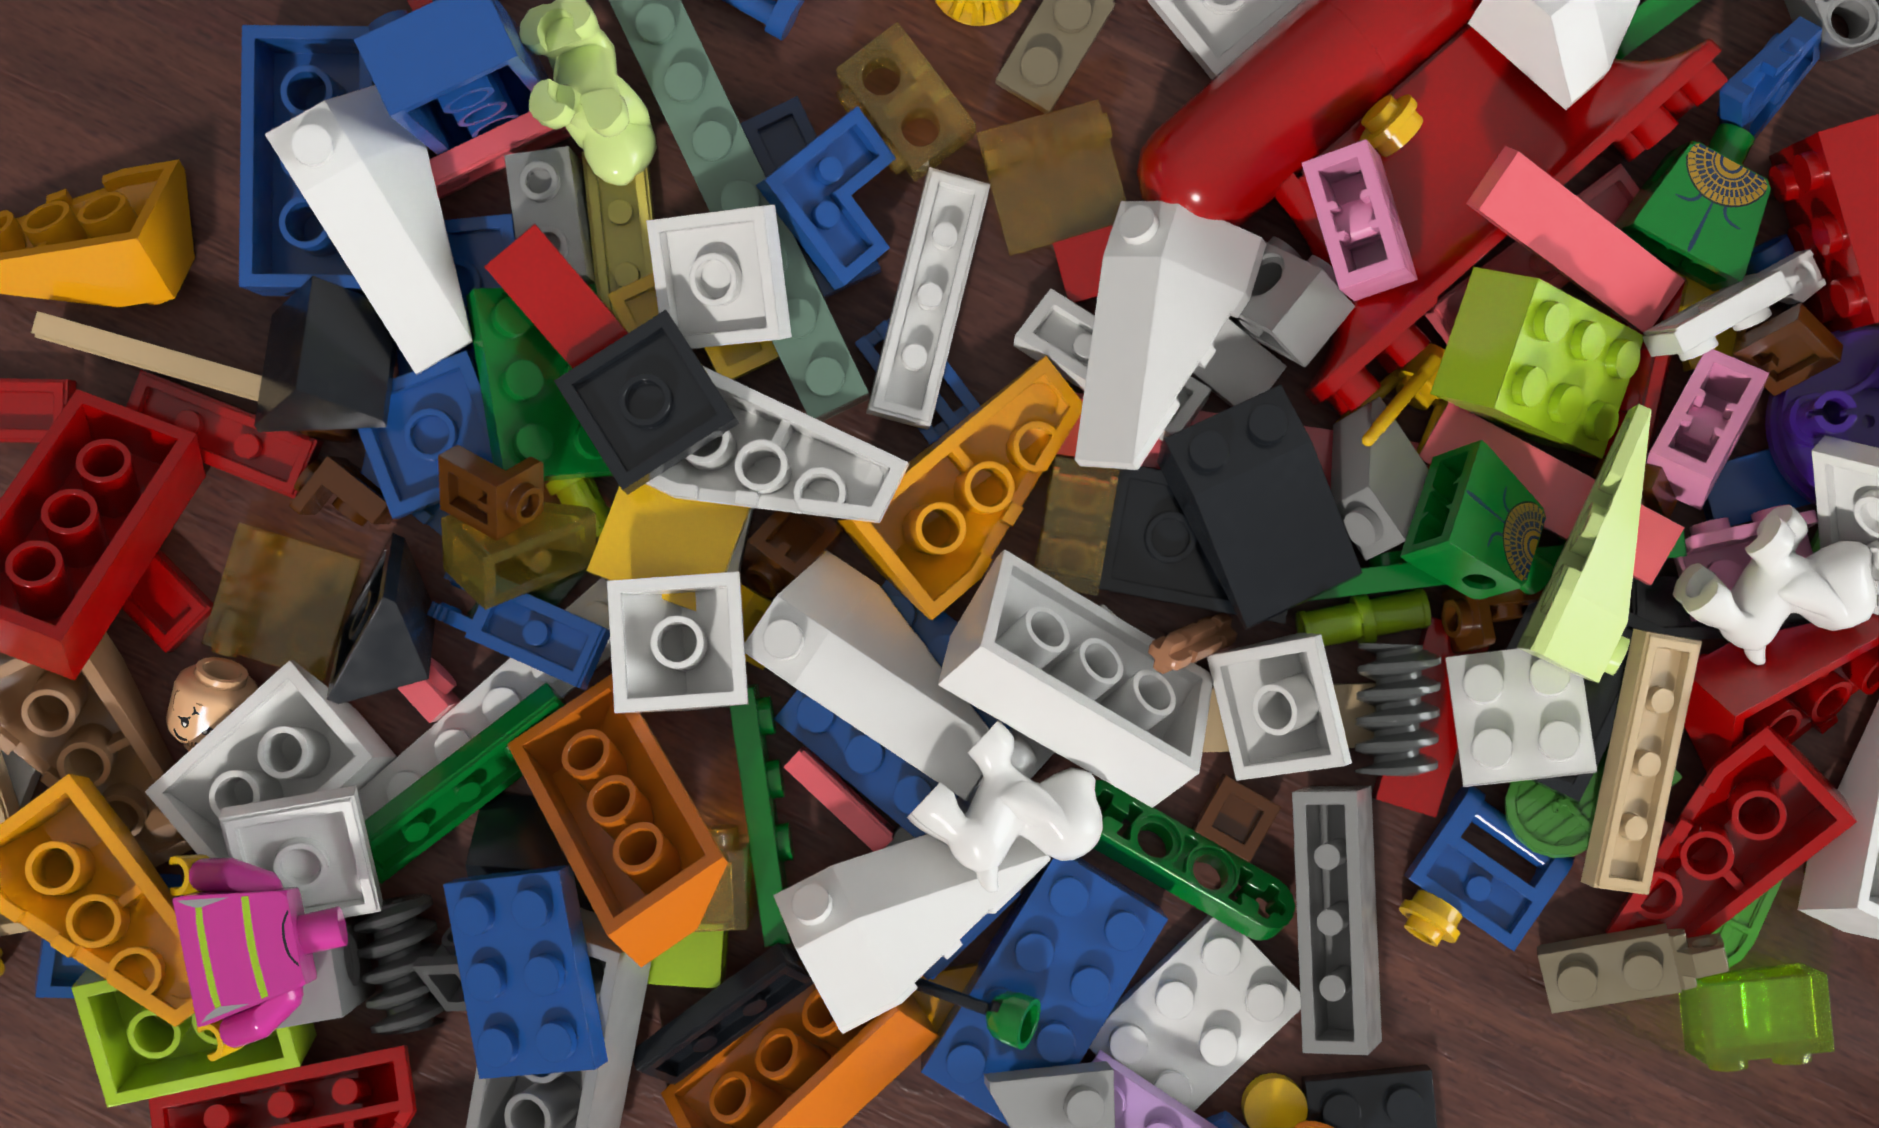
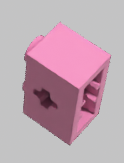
M1367 139L1302 162L1339 290L1353 301H1357L1418 280L1381 156Z
M1714 349L1702 355L1652 446L1646 464L1663 468L1677 500L1696 509H1702L1758 404L1769 376L1768 372Z

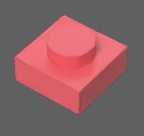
M431 658L429 679L397 688L429 723L439 721L461 701L452 691L457 686L456 681L433 658Z

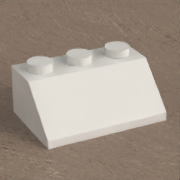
M289 660L152 784L145 793L197 854L207 855L209 858H229L219 821L222 808L355 785L358 792L397 756L354 707L347 702L337 704L327 700L328 687L298 663Z

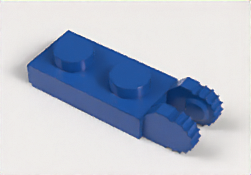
M452 565L448 566L443 578L449 580L451 585L464 591H474L483 595L473 618L462 614L460 609L444 602L436 603L434 601L427 615L466 632L465 638L575 687L587 689L610 638L609 629L493 578L489 582Z

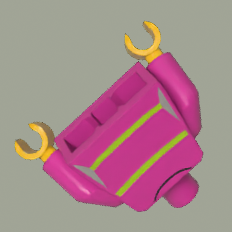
M203 854L173 856L169 859V865L179 864L184 870L185 876L182 886L171 887L170 894L172 896H180L172 898L197 1022V1032L210 1030L214 1033L218 1042L217 1050L207 1054V1057L210 1061H216L240 1050L247 1044L268 1037L301 1005L304 995L303 986L317 979L313 953L347 946L346 922L339 906L305 914L299 888H283L281 880L272 871L235 858H209Z

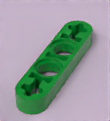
M1096 780L1095 794L1098 805L1103 808L1101 812L1103 829L1101 837L1093 849L1246 937L1254 940H1268L1289 924L1294 917L1295 902L1288 887L1279 879L1108 782ZM1124 819L1130 821L1132 824L1122 836H1119L1117 832L1124 825L1122 821ZM1150 831L1158 835L1165 844V857L1155 858L1146 854L1138 843V832ZM1204 862L1216 869L1221 880L1220 889L1210 890L1198 883L1193 872L1194 863ZM1239 884L1241 888L1235 894L1238 898L1232 901L1228 896ZM1258 897L1267 902L1265 912L1269 915L1267 918L1258 914L1259 903L1256 901Z

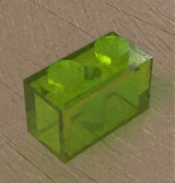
M1804 963L1729 970V972L1696 978L1698 987L1682 990V993H1679L1685 1051L1706 1065L1708 1064L1710 1070L1721 1072L1741 1071L1749 1067L1748 1060L1771 1058L1775 1064L1801 1065L1812 1062V1054L1835 1051L1827 974Z

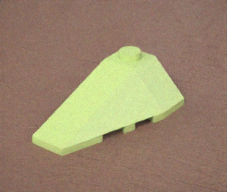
M1640 404L1628 410L1556 562L1552 577L1545 586L1516 647L1582 678L1597 683L1600 682L1604 672L1610 675L1616 673L1630 644V639L1621 635L1627 625L1651 418V409Z

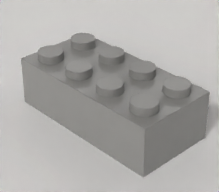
M580 908L608 1062L595 1070L479 1079L476 1067L466 1128H620L651 961L641 968L607 936L595 912Z

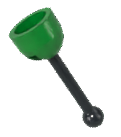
M919 978L915 982L918 987L917 991L985 1015L987 1029L994 1038L1003 1044L1023 1050L1030 1043L1036 1031L1041 1012L1040 1000L1020 992L1006 991L995 996L989 1003L923 978Z

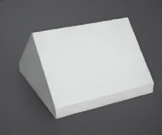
M739 571L607 581L614 713L689 711L748 704ZM695 592L696 611L662 599V594Z
M1296 633L1207 656L1236 781L1341 767L1352 763L1321 634Z

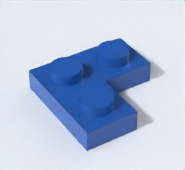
M858 106L843 115L756 185L769 204L775 205L778 216L834 290L845 286L890 248L851 196L896 159Z

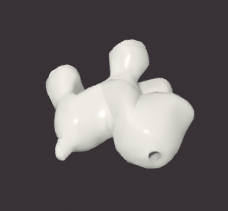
M1791 505L1774 508L1760 522L1756 530L1758 537L1745 547L1747 554L1752 557V560L1743 570L1731 591L1714 572L1696 563L1690 565L1676 581L1672 594L1683 605L1687 613L1703 624L1718 628L1724 638L1737 647L1743 648L1748 659L1756 665H1763L1766 662V645L1774 639L1790 613L1800 614L1815 626L1836 631L1852 628L1869 620L1877 606V588L1871 571L1872 553L1869 547L1860 542L1841 540L1821 548L1806 558L1796 554L1795 551L1799 543L1808 533V527L1804 518Z
M999 720L968 752L979 766L983 780L965 815L957 804L954 792L940 782L907 817L917 828L949 845L954 857L965 867L976 872L980 884L987 892L999 890L998 867L1017 836L1030 840L1047 856L1060 861H1068L1084 856L1098 843L1103 829L1102 813L1095 794L1096 779L1092 773L1084 769L1070 767L1040 783L1032 781L1027 776L1037 763L1035 751L1022 736L1019 735L1014 740L1013 735Z

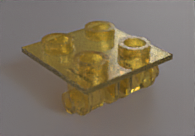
M1098 99L976 133L1009 256L1051 245L1054 242L1114 224L1121 201H1126L1109 140V138H1112L1109 118L1106 112L1102 113Z
M239 522L202 644L211 646V651L220 655L237 658V655L279 668L289 660H293L314 677L324 681L361 559Z

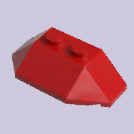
M408 1045L148 1099L152 1128H407L417 1112Z

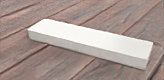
M929 167L866 414L926 430L931 426L991 184Z

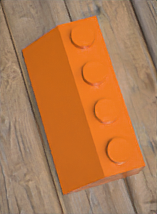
M610 674L507 745L607 936L642 968L698 929L728 862L641 712L614 713L612 674Z
M812 984L677 1084H670L661 1092V1095L678 1128H842L940 1036L913 994L902 1004L842 1034L815 984Z

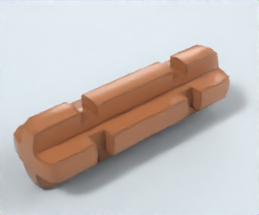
M1222 612L1213 617L1207 616L1200 619L1197 623H1191L1173 631L1166 637L1162 636L1153 640L1148 650V653L1155 659L1153 668L1162 674L1171 670L1178 671L1188 666L1190 662L1195 663L1218 652L1220 648L1224 649L1233 645L1237 637V632L1231 628L1233 619L1228 614Z

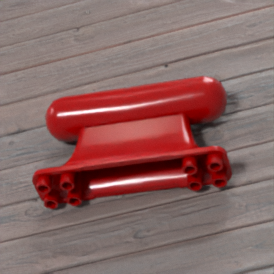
M1302 0L1152 133L1141 149L1137 167L1141 196L1144 201H1163L1170 204H1180L1196 216L1211 220H1224L1237 227L1245 224L1275 197L1296 224L1312 254L1332 266L1302 162L1360 142V138L1366 129L1361 124L1363 117L1385 96L1392 95L1396 100L1409 94L1417 102L1415 111L1423 118V123L1417 133L1403 147L1387 157L1382 156L1376 148L1375 150L1381 156L1418 280L1357 301H1353L1347 296L1355 307L1330 337L1326 357L1318 373L1305 390L1306 396L1314 405L1327 399L1340 416H1343L1349 410H1355L1382 386L1365 366L1376 358L1381 366L1390 374L1398 367L1402 368L1425 349L1431 341L1415 325V322L1438 302L1437 297L1507 236L1505 232L1466 204L1505 146L1519 151L1563 186L1611 143L1628 162H1631L1645 149L1649 150L1679 124L1677 121L1694 106L1697 107L1729 80L1712 61L1722 51L1712 39L1708 38L1688 50L1667 58L1647 61L1615 58L1607 74L1572 106L1565 110L1468 24L1482 0Z

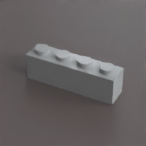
M1307 786L1292 792L1303 1053L1369 1055L1382 1042L1371 786Z

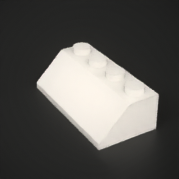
M1007 550L1002 551L997 556L950 636L938 685L1151 808L1200 772L1213 685L1211 673L1191 662L1188 666L1178 671L1171 670L1165 674L1157 672L1153 668L1155 659L1148 653L1149 645L1155 639Z

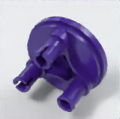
M1863 326L1840 332V329L1831 332L1843 344L1841 362L1776 396H1773L1771 393L1769 395L1765 427L1772 458L1786 482L1800 496L1815 506L1816 495L1812 449L1825 435L1879 448V326Z

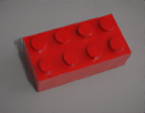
M79 389L75 391L0 498L1 653L74 681L76 680L206 477L196 433Z

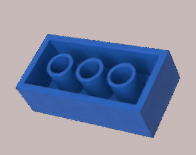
M433 0L432 3L411 13H408L406 10L392 11L371 22L368 27L370 32L354 39L390 117L437 155L529 112V99L533 87L539 81L549 79L538 55L530 52L521 42L519 36L520 27L498 0Z
M242 25L239 287L261 296H292L312 276L366 296L265 134L324 100L375 85L354 42V39L370 32L369 26Z
M1050 857L1051 861L1026 884L1021 895L980 958L977 969L962 991L964 994L989 1003L995 996L1006 991L1020 992L1039 999L1041 1004L1040 1018L1036 1031L1027 1047L1020 1050L1001 1043L987 1029L985 1015L954 1004L937 1032L940 1037L921 1054V1073L1009 1126L984 1084V1074L1079 1064L1168 921L1160 906L1080 857L1068 861H1060Z

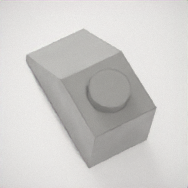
M1380 396L1333 425L1331 492L1347 534L1365 560L1405 542L1429 471L1396 420L1379 436L1373 445L1364 446L1362 444V436L1387 407Z

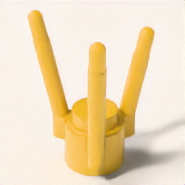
M1430 343L1402 368L1398 367L1379 382L1382 386L1355 410H1349L1336 422L1379 396L1383 399L1396 387L1398 394L1362 436V444L1364 446L1373 445L1407 404L1419 410H1427L1430 405H1433V412L1416 450L1419 454L1449 403L1430 394L1445 349Z

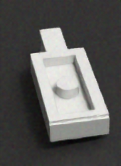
M1811 249L1795 252L1757 274L1746 275L1742 282L1720 289L1644 331L1643 341L1650 356L1678 354L1681 361L1693 359L1717 347L1719 343L1715 336L1731 327H1733L1734 331L1744 330L1768 319L1772 315L1769 306L1777 301L1786 304L1803 303L1826 285L1825 278H1822Z

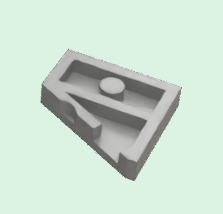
M1107 1061L984 1074V1084L1010 1128H1115L1114 1070Z

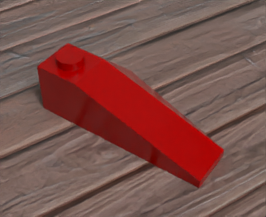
M1872 614L1869 620L1861 624L1836 631L1815 626L1813 623L1779 630L1774 639L1766 645V662L1763 665L1752 663L1746 656L1744 649L1737 647L1731 642L1710 654L1699 655L1684 727L1706 772L1709 771L1716 761L1764 723L1792 744L1812 727L1823 734L1838 722L1836 714L1859 689L1865 694L1876 692L1879 689V615Z
M1764 723L1711 766L1658 848L1649 895L1629 893L1606 928V933L1666 923L1667 929H1685L1686 938L1712 934L1857 823V820L1844 796L1804 754Z

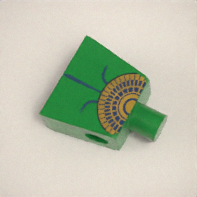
M1723 123L1718 125L1708 147L1700 142L1689 141L1670 151L1653 171L1614 226L1667 267L1713 292L1742 282L1748 268L1771 190L1770 183L1766 178L1743 166L1755 141L1754 136L1739 126Z
M1483 440L1433 457L1400 555L1401 558L1469 598L1479 600L1520 589L1527 595L1535 594L1547 585L1553 574L1552 564L1536 552L1546 519L1544 508Z

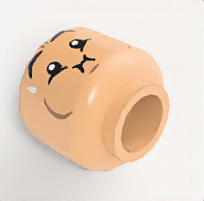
M203 658L197 664L183 669L174 682L166 715V724L169 732L190 751L258 689L256 682L249 676L245 667L226 658Z

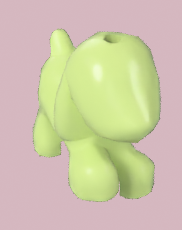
M555 0L551 4H542L529 9L520 23L519 36L521 42L530 52L548 57L553 69L554 81L551 79L541 80L533 87L529 99V111L543 126L552 129L566 127L579 147L583 148L585 158L594 174L607 183L617 186L627 185L636 175L648 167L657 146L648 109L635 91L617 75L616 53L613 43L604 31L600 29L597 17L586 0Z

